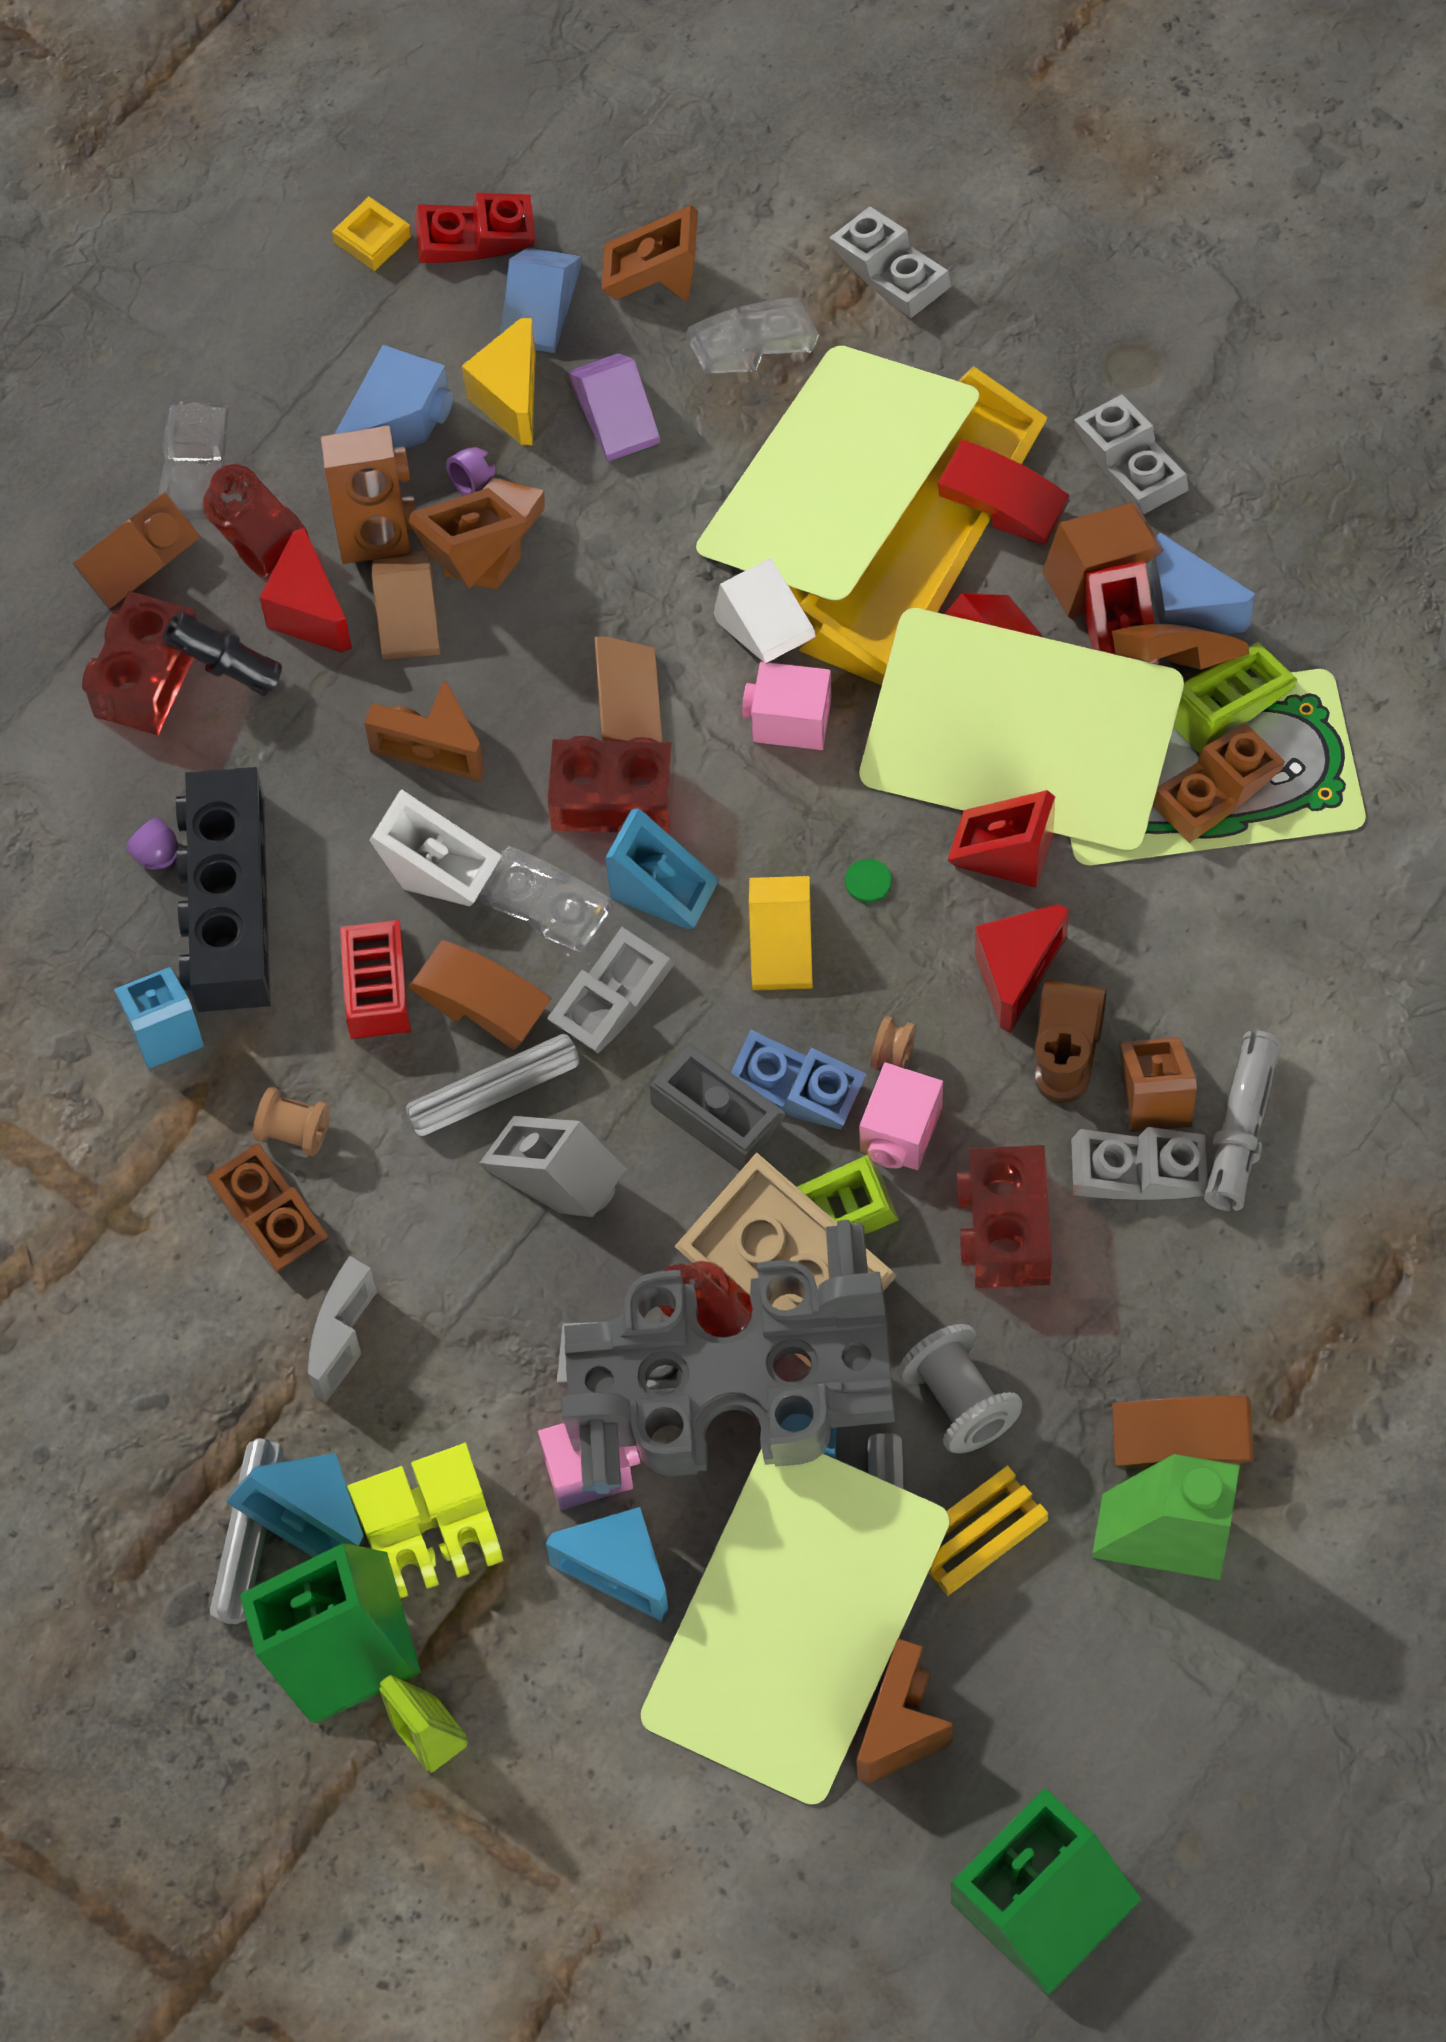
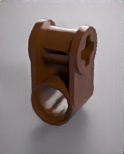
M1045 980L1040 1001L1038 1034L1035 1044V1059L1037 1061L1035 1084L1039 1092L1048 1100L1057 1103L1071 1102L1079 1099L1086 1092L1090 1083L1096 1043L1100 1041L1107 988Z

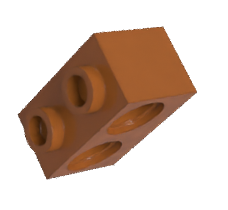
M390 425L321 436L324 468L342 564L410 554L408 530L413 529L408 520L411 512L416 511L414 496H402L400 483L411 481L405 446L393 447ZM366 468H374V469H375V470L369 471V472H361V471H360V470L366 469ZM376 516H381V517H383V518L376 519V520H371V519H369V518L376 517Z

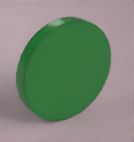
M862 859L853 863L845 875V887L849 895L855 900L864 903H872L884 898L890 891L892 884L891 873L887 866L875 859Z

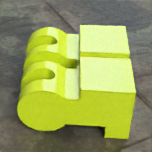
M466 1443L411 1462L418 1485L417 1488L410 1489L402 1466L347 1485L353 1506L371 1549L388 1553L400 1599L408 1596L401 1575L402 1568L408 1564H413L419 1568L426 1589L439 1585L434 1570L436 1566L433 1547L426 1548L421 1534L426 1530L439 1527L444 1543L438 1544L441 1554L447 1562L451 1561L457 1578L470 1574L462 1551V1547L468 1542H474L479 1545L487 1567L504 1561Z

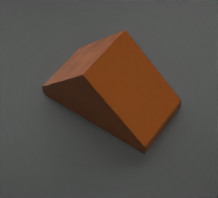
M490 488L413 511L408 520L428 555L468 589L526 530L529 522Z
M1131 502L1060 522L1042 573L1065 614L1073 620L1083 613L1086 572L1144 561L1147 564L1160 554L1163 548L1138 505Z
M1172 1037L1119 1042L1130 1132L1144 1131L1147 1127L1160 1129L1191 1127L1197 1091L1196 1076L1181 1038Z

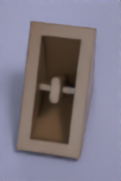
M426 551L373 559L371 575L383 661L440 655L433 559Z

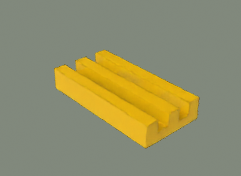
M1008 1465L946 1511L949 1516V1527L945 1536L1002 1493L1006 1492L1009 1495L938 1549L928 1574L947 1597L1048 1521L1046 1509L1041 1504L1037 1505L1032 1499V1493L1025 1485L1021 1486L1017 1482L1016 1474ZM1018 1508L1025 1514L949 1573H946L941 1567Z

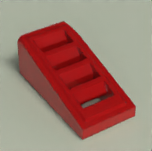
M400 920L340 927L344 1001L350 1039L411 1032ZM389 939V946L355 950V943ZM385 958H390L391 964L362 968H357L356 962ZM392 977V983L358 987V981ZM393 995V1001L360 1005V999Z

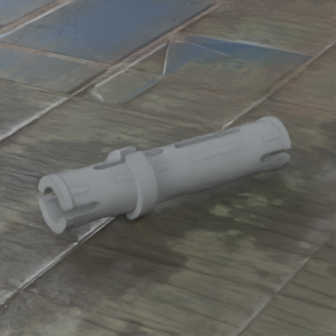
M1248 1031L1243 1036L1240 1059L1229 1096L1225 1120L1222 1129L1215 1133L1211 1147L1212 1151L1216 1152L1204 1200L1210 1206L1224 1211H1230L1231 1199H1233L1232 1208L1235 1211L1243 1208L1252 1164L1259 1161L1263 1145L1261 1142H1258L1259 1132L1269 1098L1275 1066L1282 1047V1042L1277 1036L1264 1031H1257L1255 1044L1253 1043L1255 1034L1252 1031Z

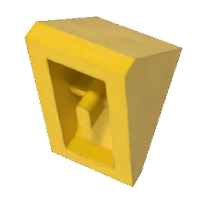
M520 318L462 365L467 399L520 445H533L536 346L532 318Z
M810 876L750 878L749 924L752 990L813 989Z

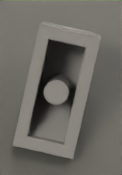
M522 1116L512 1117L479 1163L489 1173L557 1213L593 1217L596 1212L602 1210L611 1201L615 1194V1185L627 1170L580 1121Z

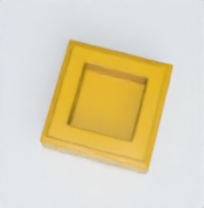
M370 196L332 230L334 243L374 272L412 236L410 224Z

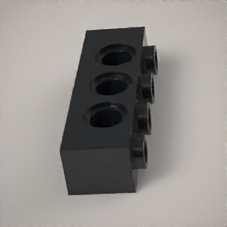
M257 767L186 772V795L176 796L179 832L187 831V848L177 849L180 884H188V900L178 901L181 937H189V954L179 955L181 986L184 991L192 990L198 1012L271 1006L265 802ZM218 833H231L226 839L220 841L210 840L211 837ZM220 885L233 886L230 890H228L225 893H210L214 888ZM230 937L235 939L225 947L211 946L221 938Z

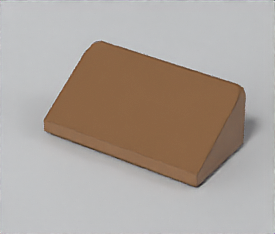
M595 637L604 758L663 753L655 647L611 637Z

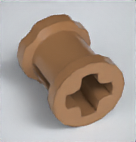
M269 1087L263 1094L256 1112L253 1138L260 1142H266L269 1138L293 1144L302 1147L305 1155L314 1157L319 1152L328 1129L331 1112L329 1104L319 1101L315 1106L282 1097L279 1089Z

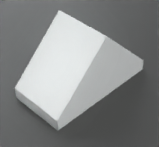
M771 558L720 584L714 609L717 623L764 663L816 637L813 626Z
M402 789L398 792L369 840L403 890L466 906H471L475 902L502 856Z

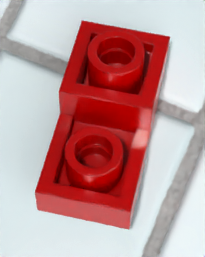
M476 192L472 206L417 204L414 219L419 263L462 262L491 258L532 247L536 240L530 194Z
M964 439L959 443L937 483L939 497L992 515L993 528L1043 545L1047 544L1070 501L1068 493L1038 473L997 452Z

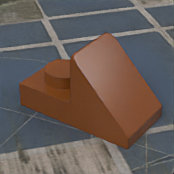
M689 205L605 243L601 290L614 300H618L656 282H660L682 300H689L695 261L698 210Z
M164 491L75 561L73 566L106 607L110 609L201 536Z
M443 681L428 718L405 706L389 708L372 703L364 722L371 753L482 781L485 769L480 742L446 681Z
M901 1639L896 1641L856 1760L857 1780L872 1783L949 1746L953 1741L952 1723L909 1709V1707L920 1710L931 1677L930 1671L922 1669L923 1646Z

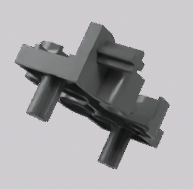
M850 1220L837 1221V1226L826 1227L829 1279L822 1282L818 1289L813 1274L806 1266L796 1261L758 1262V1278L751 1279L750 1301L753 1308L752 1318L747 1327L737 1335L727 1338L714 1337L701 1328L697 1321L698 1304L694 1284L684 1285L680 1270L653 1272L643 1275L634 1281L626 1292L624 1312L617 1318L598 1323L564 1326L568 1395L561 1396L562 1419L573 1450L580 1451L582 1490L584 1492L596 1491L598 1495L609 1494L610 1489L621 1488L619 1447L637 1446L642 1462L649 1470L659 1475L698 1474V1471L707 1470L708 1449L705 1442L706 1429L713 1418L729 1410L744 1411L758 1421L761 1426L760 1442L765 1465L775 1464V1467L800 1465L817 1459L824 1453L830 1443L831 1428L895 1422L884 1294L880 1272L868 1273L864 1225L862 1223L851 1224ZM795 1294L803 1298L798 1306L790 1310H779L772 1306L774 1301L782 1295ZM658 1306H669L675 1309L673 1314L665 1321L650 1322L644 1319L650 1310ZM794 1353L807 1357L811 1362V1370L801 1381L786 1382L776 1375L775 1367L778 1361L785 1355ZM669 1365L679 1369L683 1374V1379L675 1391L668 1394H657L647 1386L650 1373L657 1367ZM793 1414H805L813 1419L808 1427L797 1432L787 1431L780 1427L783 1420ZM671 1425L683 1429L681 1435L673 1442L661 1444L651 1440L654 1433L661 1427Z

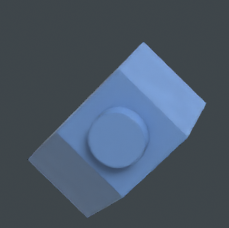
M382 345L335 434L390 425L394 448L405 446V449L427 442L436 423L442 424L445 422L453 403V392L448 388L445 365Z

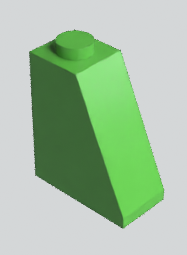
M1173 1454L1102 1494L1092 1558L1220 1580L1240 1465Z

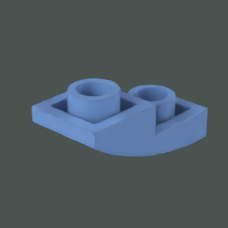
M750 1030L730 1072L783 1110L785 1115L840 1130L866 1077V1073L812 1047L808 1054L804 1055L753 1030Z

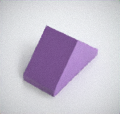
M617 353L566 372L571 389L607 462L660 443V436L635 359Z

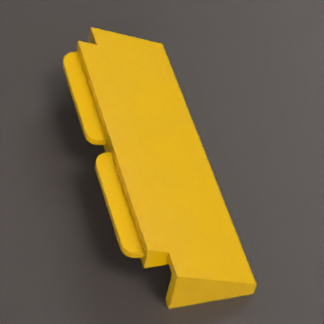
M974 366L958 382L974 386L978 390L979 399L850 594L840 600H829L788 586L813 626L816 635L815 638L802 644L799 649L800 652L882 686L901 615L911 608H920L933 612L939 611L992 517L989 513L939 497L937 483L959 443L964 439L1022 464L1048 419L1047 416Z

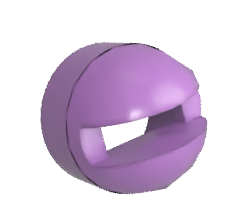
M476 447L467 448L447 459L446 470L449 479L463 496L483 490L492 477L495 478L496 465L488 466L483 458L489 454L486 450Z
M156 817L145 823L134 833L128 841L125 850L143 867L149 870H161L172 864L177 856L178 846L173 830L160 817Z

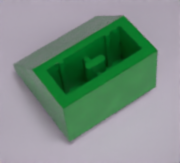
M342 1543L240 1594L256 1656L310 1722L319 1723L379 1694L380 1682L390 1675L406 1681L421 1674L388 1553L385 1551Z
M1046 1788L951 1881V1904L1048 1997L1141 1902L1140 1896L1097 1836Z

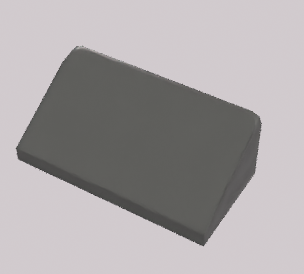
M691 1043L650 1084L651 1104L656 1110L739 1171L743 1169L756 1153L760 1155L785 1117L783 1110Z

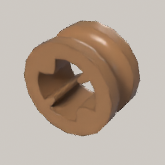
M885 1016L875 1039L870 1068L880 1070L884 1062L906 1069L915 1040L916 1024L907 1022L905 1026L899 1027L895 1024L894 1018Z

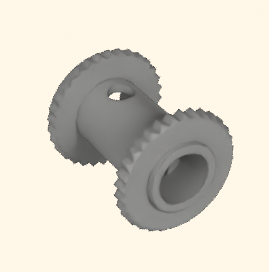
M965 1324L947 1326L921 1340L905 1355L898 1370L899 1378L906 1385L910 1384L912 1386L915 1384L917 1386L920 1383L924 1384L926 1382L952 1421L951 1427L947 1429V1433L944 1434L942 1440L947 1451L956 1454L974 1451L998 1438L1017 1420L1023 1406L1022 1400L1015 1392H1004L994 1395L968 1356L978 1338L973 1327Z

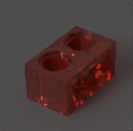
M131 591L128 592L120 611H113L108 619L105 629V644L98 659L92 658L84 671L82 689L87 694L94 717L159 735L194 659L181 651L164 645L162 643V636L169 620L176 616L179 610L186 612L196 619L194 609ZM149 635H158L157 637L151 640H141ZM136 683L130 688L118 689L123 684Z
M575 736L569 740H552L547 801L552 831L619 833L631 810L639 808L666 833L670 834L674 786L672 743L658 742L646 737H638L629 741H601L591 736ZM579 777H590L593 779L591 782L582 785L571 783V781ZM637 779H649L653 781L652 783L646 786H634L630 784L631 782Z
M1044 1145L969 1148V1170L957 1171L958 1208H970L971 1228L960 1229L961 1265L974 1266L975 1288L1050 1285L1052 1255ZM995 1182H1007L1012 1184L1016 1190L1008 1195H997L990 1192L987 1187ZM1006 1238L1018 1243L1020 1248L1011 1253H1001L994 1250L990 1244L998 1239Z

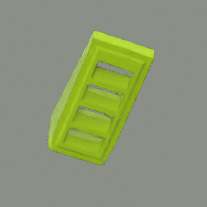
M1257 642L1249 647L1248 655L1219 663L1184 682L1173 728L1197 752L1201 753L1203 747L1244 722L1248 723L1295 688L1298 679L1264 646ZM1251 669L1265 684L1260 686L1246 671ZM1229 683L1237 687L1244 696H1241ZM1212 696L1223 706L1222 708L1211 698Z
M868 1155L797 1186L800 1191L836 1222L850 1220L851 1224L862 1223L865 1234L899 1220L880 1171ZM864 1187L870 1204L860 1208L853 1192L854 1189ZM840 1195L847 1214L837 1219L829 1198Z
M392 1675L380 1682L381 1687L379 1690L393 1729L426 1771L434 1772L467 1747L468 1738L466 1733L437 1697Z

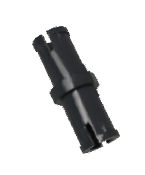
M179 610L176 616L169 620L162 636V643L164 645L181 651L206 664V672L216 677L225 674L261 696H266L268 690H273L282 672V664L245 646V644L239 642L240 638L237 634L229 630L220 632L182 610Z

